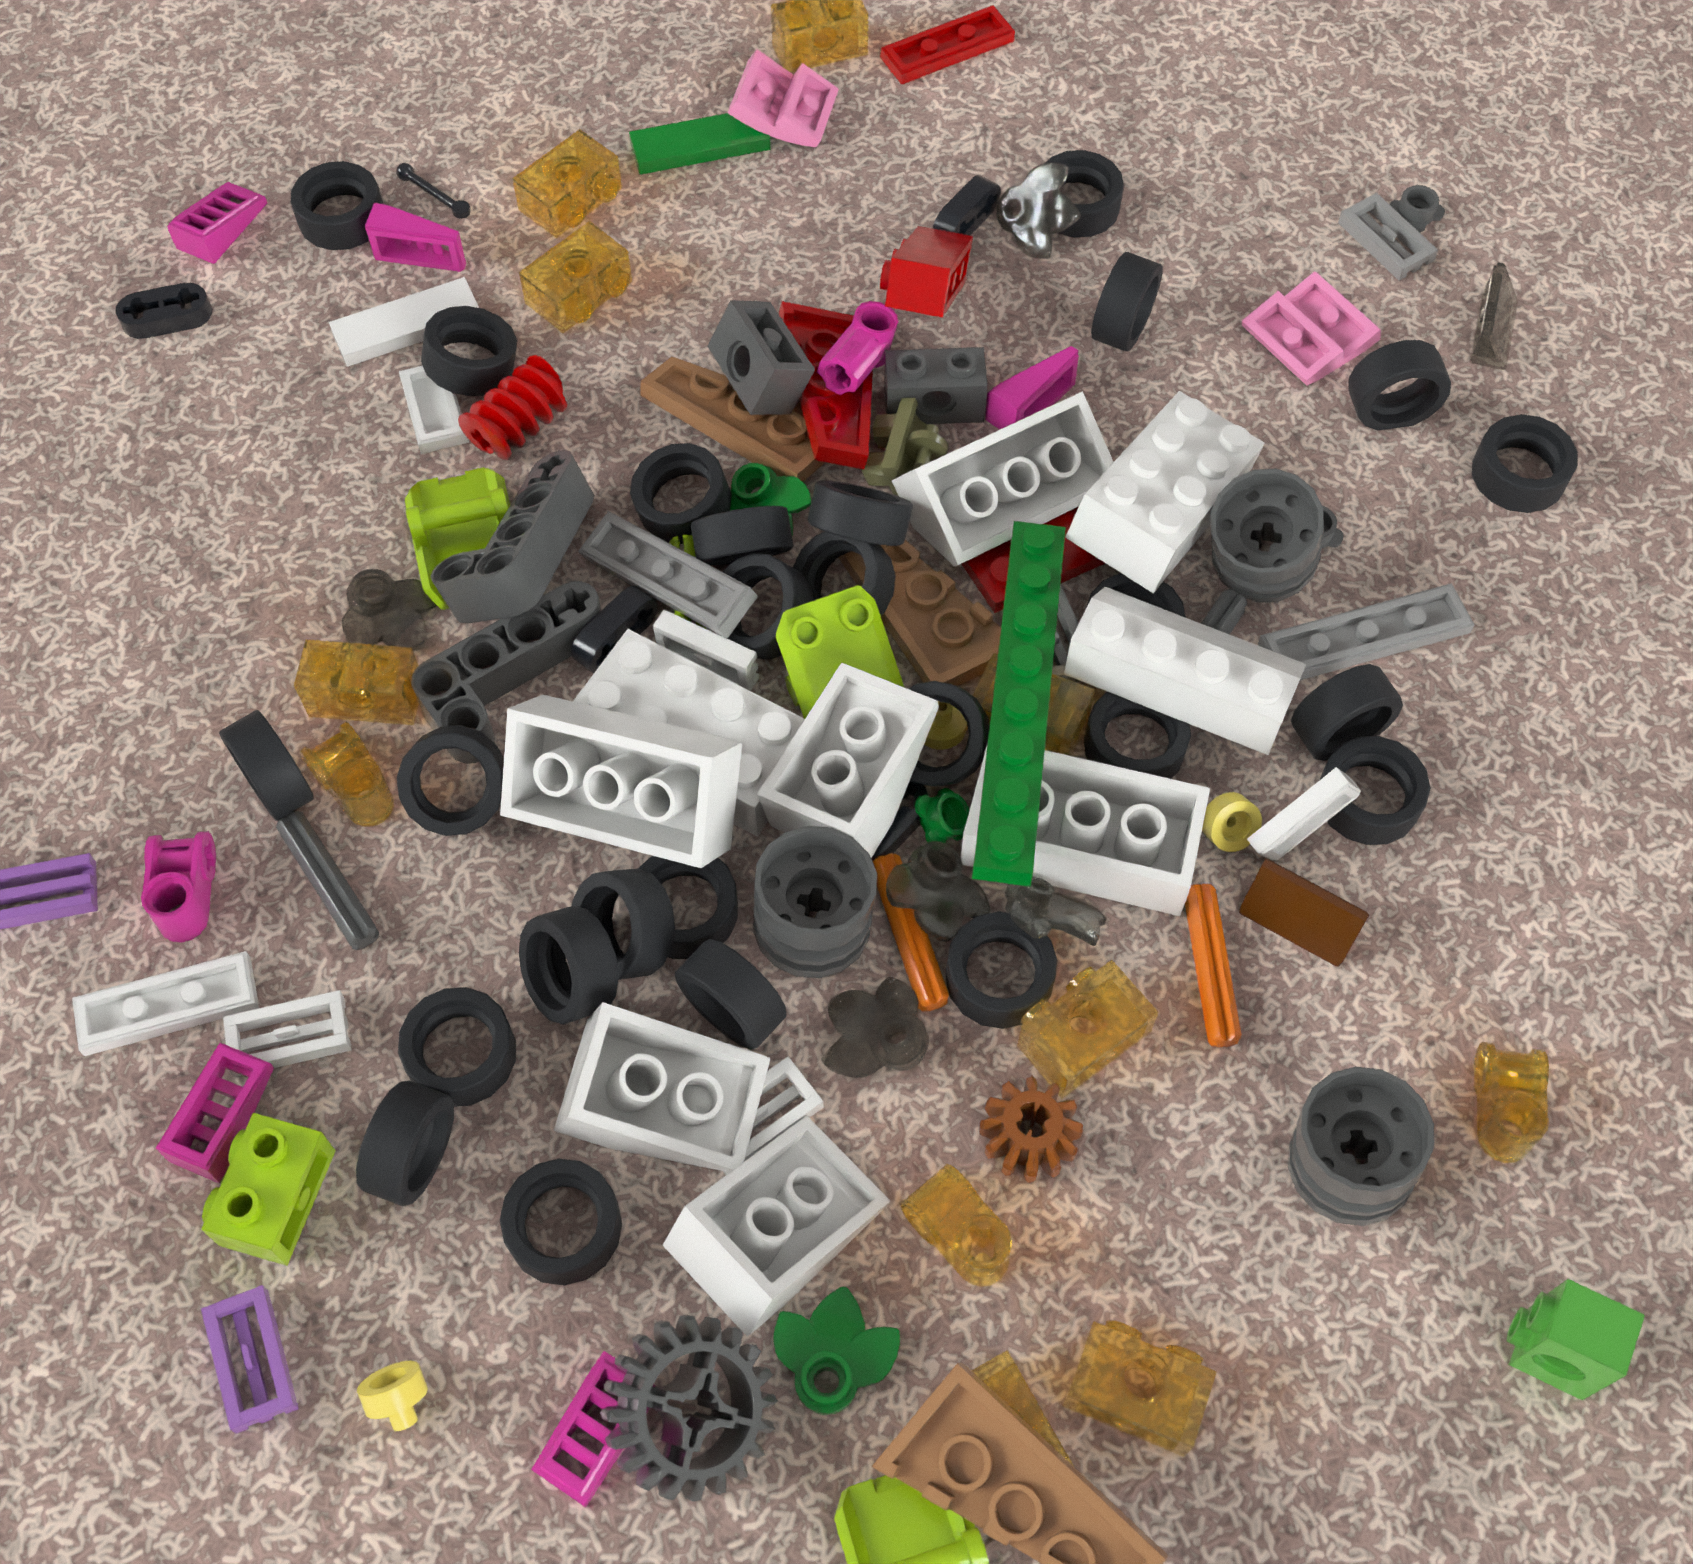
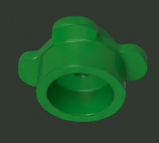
M943 788L938 791L935 797L930 798L927 795H923L917 798L915 810L920 816V824L926 833V841L931 847L941 848L945 845L946 840L951 838L955 841L963 840L970 810L966 801L959 794L954 793L949 788Z

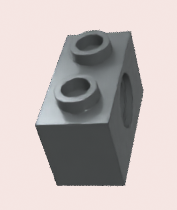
M730 300L708 344L709 350L750 415H790L813 375L814 367L771 302Z
M984 347L885 350L884 393L886 414L897 413L901 398H915L918 403L916 415L925 424L984 422L988 387Z

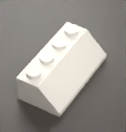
M1082 391L892 480L898 496L909 500L913 504L910 517L912 527L953 566H957L1011 540L1014 521L1043 524L1078 507L1084 494L1111 466L1113 459Z
M1104 587L1091 598L1072 636L1064 674L1269 755L1306 664Z

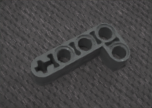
M559 450L552 452L536 462L485 549L452 555L444 559L432 571V582L458 622L475 623L514 617L527 612L541 599L595 497L570 451Z
M571 581L562 584L543 595L538 603L527 612L514 617L502 618L420 664L412 674L411 684L423 716L431 728L435 730L439 727L459 725L476 728L475 730L482 732L495 743V735L485 705L571 657V649L576 637L601 612L599 596L595 588L582 581ZM533 639H539L538 641L532 643H526ZM493 665L487 669H481L483 666ZM448 690L444 694L433 696L437 692ZM457 748L447 749L456 761L465 764L479 762L469 752Z

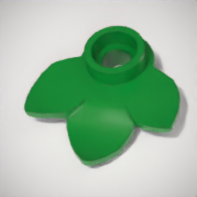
M760 463L745 464L732 477L730 511L761 506L786 507L793 536L794 522L792 514L807 509L812 501L810 492L804 482L795 476H777L770 467ZM761 487L758 491L751 493L755 488Z
M841 1286L819 1303L813 1311L810 1320L793 1312L781 1311L776 1321L773 1343L778 1360L795 1374V1389L802 1404L814 1413L832 1415L841 1412L851 1404L858 1388L877 1384L883 1381L889 1374L898 1356L900 1331L893 1327H875L865 1330V1322L856 1299L846 1286ZM823 1371L833 1372L838 1377L839 1385L831 1393H822L814 1385L816 1376Z

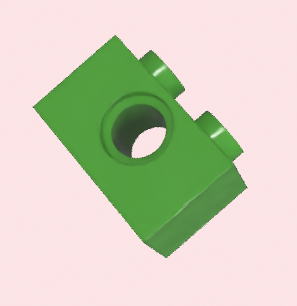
M1567 1279L1548 1294L1540 1292L1533 1305L1528 1309L1524 1307L1519 1308L1507 1334V1342L1515 1345L1509 1365L1580 1400H1584L1627 1375L1645 1315Z

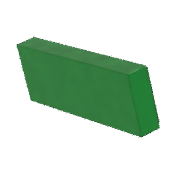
M728 113L629 131L630 144L639 175L771 150L769 135L753 129Z

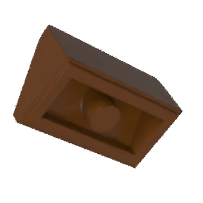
M1267 859L1261 865L1239 909V913L1244 917L1336 967L1343 963L1369 917V914L1363 909Z

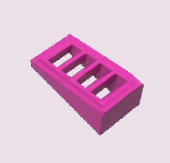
M226 182L177 215L167 225L176 249L215 264L265 207L267 200L263 195ZM234 197L244 202L237 204L229 200ZM222 208H225V209H228V210H230V211H229L228 213H226V212H224V211H221V209H222Z
M374 203L365 228L376 260L458 272L465 269L466 259L459 231L389 205ZM442 245H447L449 251L443 249Z
M1070 346L996 385L987 392L985 420L1000 430L1054 405L1075 385L1079 351Z
M219 1043L155 1149L168 1162L220 1183L230 1165L228 1156L233 1139L240 1130H246L274 1070L273 1065L223 1043ZM228 1069L248 1077L244 1086L242 1087L222 1079L225 1070ZM215 1092L234 1099L235 1101L231 1108L213 1102L212 1099ZM205 1115L222 1122L217 1131L201 1125ZM194 1138L209 1144L204 1153L190 1148Z
M605 1351L602 1352L586 1376L531 1469L585 1508L623 1451V1449L615 1450L608 1447L605 1439L612 1431L587 1415L593 1404L604 1409L607 1406H617L618 1401L602 1391L604 1388L603 1384L608 1380L622 1382L626 1373L618 1369L615 1364V1357ZM647 1407L646 1414L650 1410V1407ZM619 1423L616 1424L614 1430L620 1427ZM577 1427L604 1444L598 1456L571 1438ZM562 1450L590 1468L584 1480L555 1461Z

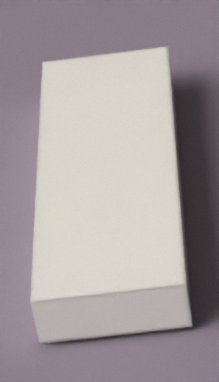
M465 277L331 321L329 325L348 367L422 342L426 322L436 312L448 307L471 306L479 308Z
M246 951L72 998L78 1050L84 1056L223 1019V1016L259 1008L251 957Z

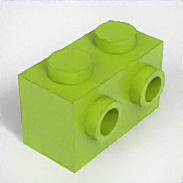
M253 1113L246 1130H240L233 1139L228 1156L229 1168L221 1186L215 1187L205 1202L202 1213L204 1224L201 1230L221 1247L288 1266L336 1150L320 1131Z

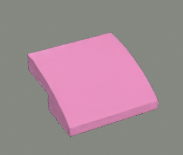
M756 49L747 62L727 113L742 123L771 137L802 146L817 147L821 142L839 89L803 63L793 75Z
M1315 271L1285 296L1277 291L1242 320V326L1305 385L1317 382L1377 343L1381 336V329Z

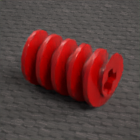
M535 354L529 356L526 364L517 366L512 376L505 377L499 382L498 388H493L486 392L484 400L473 403L470 413L465 412L459 415L460 429L471 443L481 451L488 454L494 453L503 460L510 459L512 452L507 441L517 448H522L525 446L526 440L521 429L530 436H536L540 431L536 419L544 424H550L554 418L551 408L557 412H564L567 409V402L562 394V381L558 373L543 357Z

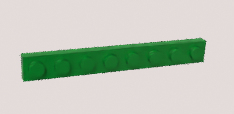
M1014 521L972 879L1031 886L1066 527Z

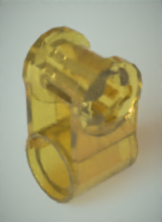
M347 721L339 726V733L313 749L305 746L299 750L301 757L325 791L328 790L346 816L354 824L363 827L376 826L383 823L391 815L394 809V797L382 771L371 757L361 738ZM370 790L368 793L358 796L360 793Z
M1484 1041L1477 1048L1474 1059V1090L1477 1094V1136L1484 1152L1496 1161L1516 1163L1524 1159L1548 1130L1547 1085L1549 1062L1546 1051L1534 1048L1529 1054L1499 1050L1496 1049L1495 1044ZM1502 1120L1515 1124L1522 1132V1136L1508 1131Z
M946 1164L900 1203L904 1216L927 1243L934 1246L954 1270L969 1284L979 1287L991 1286L1000 1281L1007 1272L1012 1247L1009 1229L979 1197L965 1176L952 1165ZM975 1242L981 1248L992 1244L994 1246L993 1258H990L984 1252L976 1257L971 1255L972 1243Z

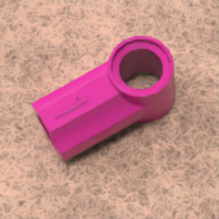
M875 301L864 302L857 307L852 324L820 361L818 374L825 381L826 388L839 395L845 392H855L874 368H879L885 364V350L891 349L898 325V315L892 308L885 307V304Z

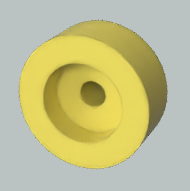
M938 701L939 708L924 745L933 749L944 750L956 746L963 740L967 731V722L958 709L948 703Z
M1235 792L1224 793L1214 798L1206 807L1202 830L1204 835L1219 849L1226 852H1236L1250 845L1247 838L1261 828L1262 816L1259 809L1245 796Z
M402 1361L386 1366L364 1379L357 1388V1393L366 1416L370 1419L389 1417L394 1431L407 1429L417 1422L418 1417L413 1405L418 1403L428 1391L421 1368L416 1361Z

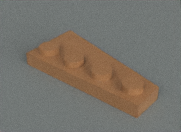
M670 357L641 380L640 396L752 463H760L770 467L777 476H795L804 482L825 463L814 459L800 402L797 403L790 415H750L733 386L729 384L726 375L675 357Z
M905 540L900 546L881 545L890 556L896 575L894 595L881 619L924 683L938 681L959 686L996 668L1001 627L993 621L994 614L978 601L973 604L955 588L956 582L942 570L934 571L921 560L920 552L908 541ZM849 552L838 557L856 585L862 587L866 569L862 556L855 552Z
M963 1362L955 1365L871 1466L892 1479L895 1477L921 1492L922 1497L944 1510H952L982 1528L983 1533L1005 1546L1008 1544L1037 1560L1040 1564H1163L1168 1557V1554Z

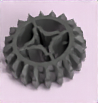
M681 1315L675 1328L668 1321H658L654 1324V1341L642 1334H637L632 1338L633 1347L638 1354L636 1360L625 1355H619L615 1358V1364L618 1369L626 1373L623 1381L608 1380L603 1384L606 1392L618 1396L617 1406H607L600 1412L601 1417L605 1421L619 1423L620 1426L609 1433L605 1439L606 1444L615 1450L626 1448L617 1462L620 1470L626 1473L638 1470L636 1485L647 1491L658 1485L659 1496L665 1499L674 1500L682 1491L686 1499L693 1502L702 1499L705 1486L714 1494L726 1493V1473L733 1478L742 1480L748 1477L747 1467L742 1460L743 1457L748 1455L759 1459L765 1456L762 1446L756 1443L755 1439L758 1431L771 1433L775 1430L771 1421L762 1418V1409L772 1407L778 1400L774 1394L761 1392L760 1387L767 1383L774 1374L771 1373L769 1368L762 1366L753 1367L761 1350L753 1344L741 1346L742 1331L736 1327H727L722 1331L720 1320L717 1318L705 1317L698 1325L694 1316ZM689 1353L687 1364L680 1363L679 1371L670 1384L663 1387H653L658 1375L668 1364ZM716 1362L727 1378L731 1394V1407L726 1405L719 1397L717 1390L719 1373L714 1371ZM668 1399L684 1402L685 1399L698 1400L697 1405L710 1408L712 1412L711 1414L700 1412L682 1414V1409L668 1405L667 1401ZM647 1407L656 1410L661 1416L663 1423L661 1441L666 1443L663 1455L656 1448L649 1434L646 1418ZM725 1427L721 1436L711 1448L691 1459L693 1452H700L701 1444L711 1430Z

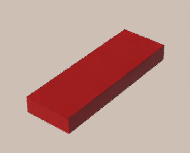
M991 5L883 46L880 50V58L902 85L1014 42L1015 30L996 7Z

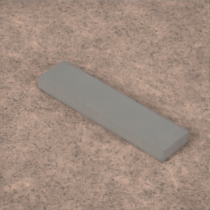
M610 511L605 514L578 551L585 559L632 586H637L651 597L726 639L758 597L749 586Z
M1451 583L1260 636L1258 645L1306 664L1300 679L1303 680L1469 634L1475 624Z

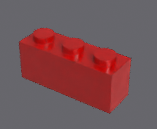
M918 226L908 239L903 238L900 248L894 249L891 260L886 259L882 267L880 289L887 291L885 307L943 318L965 284L973 236Z

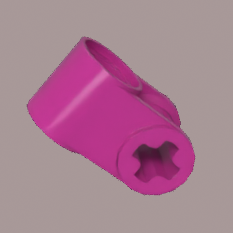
M209 831L197 832L194 838L164 840L161 835L148 836L144 851L145 874L141 895L142 906L166 939L181 943L190 941L202 933L209 919L211 884L215 877L216 848L213 837ZM182 904L181 907H179L175 911L169 912L173 907Z

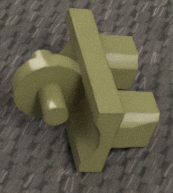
M901 398L897 413L876 415L873 425V438L878 448H886V451L869 452L865 469H861L868 485L889 486L893 495L897 496L898 494L892 480L948 454L949 451L947 441L938 434L939 428L933 424H925L916 415L918 403L915 398Z

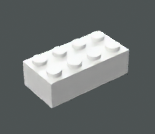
M1178 391L1084 494L1065 538L1154 593L1211 524L1210 513L1218 494L1234 478L1250 472L1265 443L1251 435L1245 428L1233 424L1213 412L1199 400L1190 398L1181 391Z
M629 629L626 630L573 700V702L741 741L742 750L734 824L757 837L768 822L757 793L805 720L795 713Z
M540 695L507 708L500 816L702 868L731 849L742 742L560 698Z
M1045 750L1032 881L1180 916L1192 883L1210 788ZM986 751L963 834L960 864L973 867Z

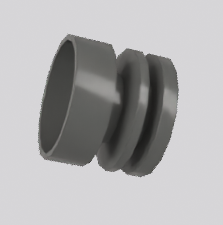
M1276 468L1252 470L1234 478L1218 494L1210 513L1212 562L1220 581L1237 594L1244 595L1246 599L1255 602H1279L1298 594L1313 579L1321 560L1324 530L1323 506L1315 490L1298 475ZM1263 541L1273 542L1269 551L1259 550L1263 545Z
M806 826L787 831L767 845L756 864L753 933L760 951L775 967L796 977L823 978L844 971L860 958L870 938L872 914L876 898L877 872L870 854L853 837L834 828ZM810 911L818 912L815 918L808 917Z
M1352 1067L1333 1072L1312 1088L1302 1107L1297 1126L1289 1144L1288 1170L1295 1189L1315 1212L1336 1223L1365 1226L1387 1220L1406 1204L1434 1150V1122L1424 1099L1406 1081L1382 1069ZM1346 1149H1354L1356 1158L1366 1159L1364 1164H1356L1352 1154H1344Z

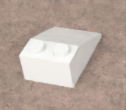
M841 663L757 793L770 826L783 832L806 826L834 828L853 837L872 858L894 821L938 711V701Z
M602 1002L587 1019L554 1131L614 1150L731 1172L745 1160L771 1058Z
M806 1115L685 1205L663 1246L748 1337L784 1307L888 1206L890 1200Z

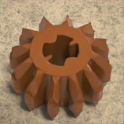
M1033 1075L1026 1079L1023 1092L1016 1085L1008 1081L1002 1086L1001 1094L1003 1099L989 1097L985 1104V1111L989 1117L981 1120L979 1126V1134L991 1139L985 1146L984 1153L987 1158H998L1006 1155L1001 1170L1005 1176H1010L1017 1164L1025 1166L1024 1177L1029 1183L1036 1180L1039 1165L1051 1177L1058 1176L1061 1171L1060 1160L1074 1161L1078 1148L1073 1141L1081 1138L1083 1133V1124L1070 1119L1077 1109L1075 1100H1064L1057 1103L1056 1100L1060 1090L1057 1082L1049 1085L1045 1093L1037 1091L1038 1083ZM1030 1121L1031 1128H1033L1035 1122L1040 1124L1042 1127L1041 1135L1039 1137H1032V1130H1029L1027 1135L1023 1134L1020 1131L1021 1122Z

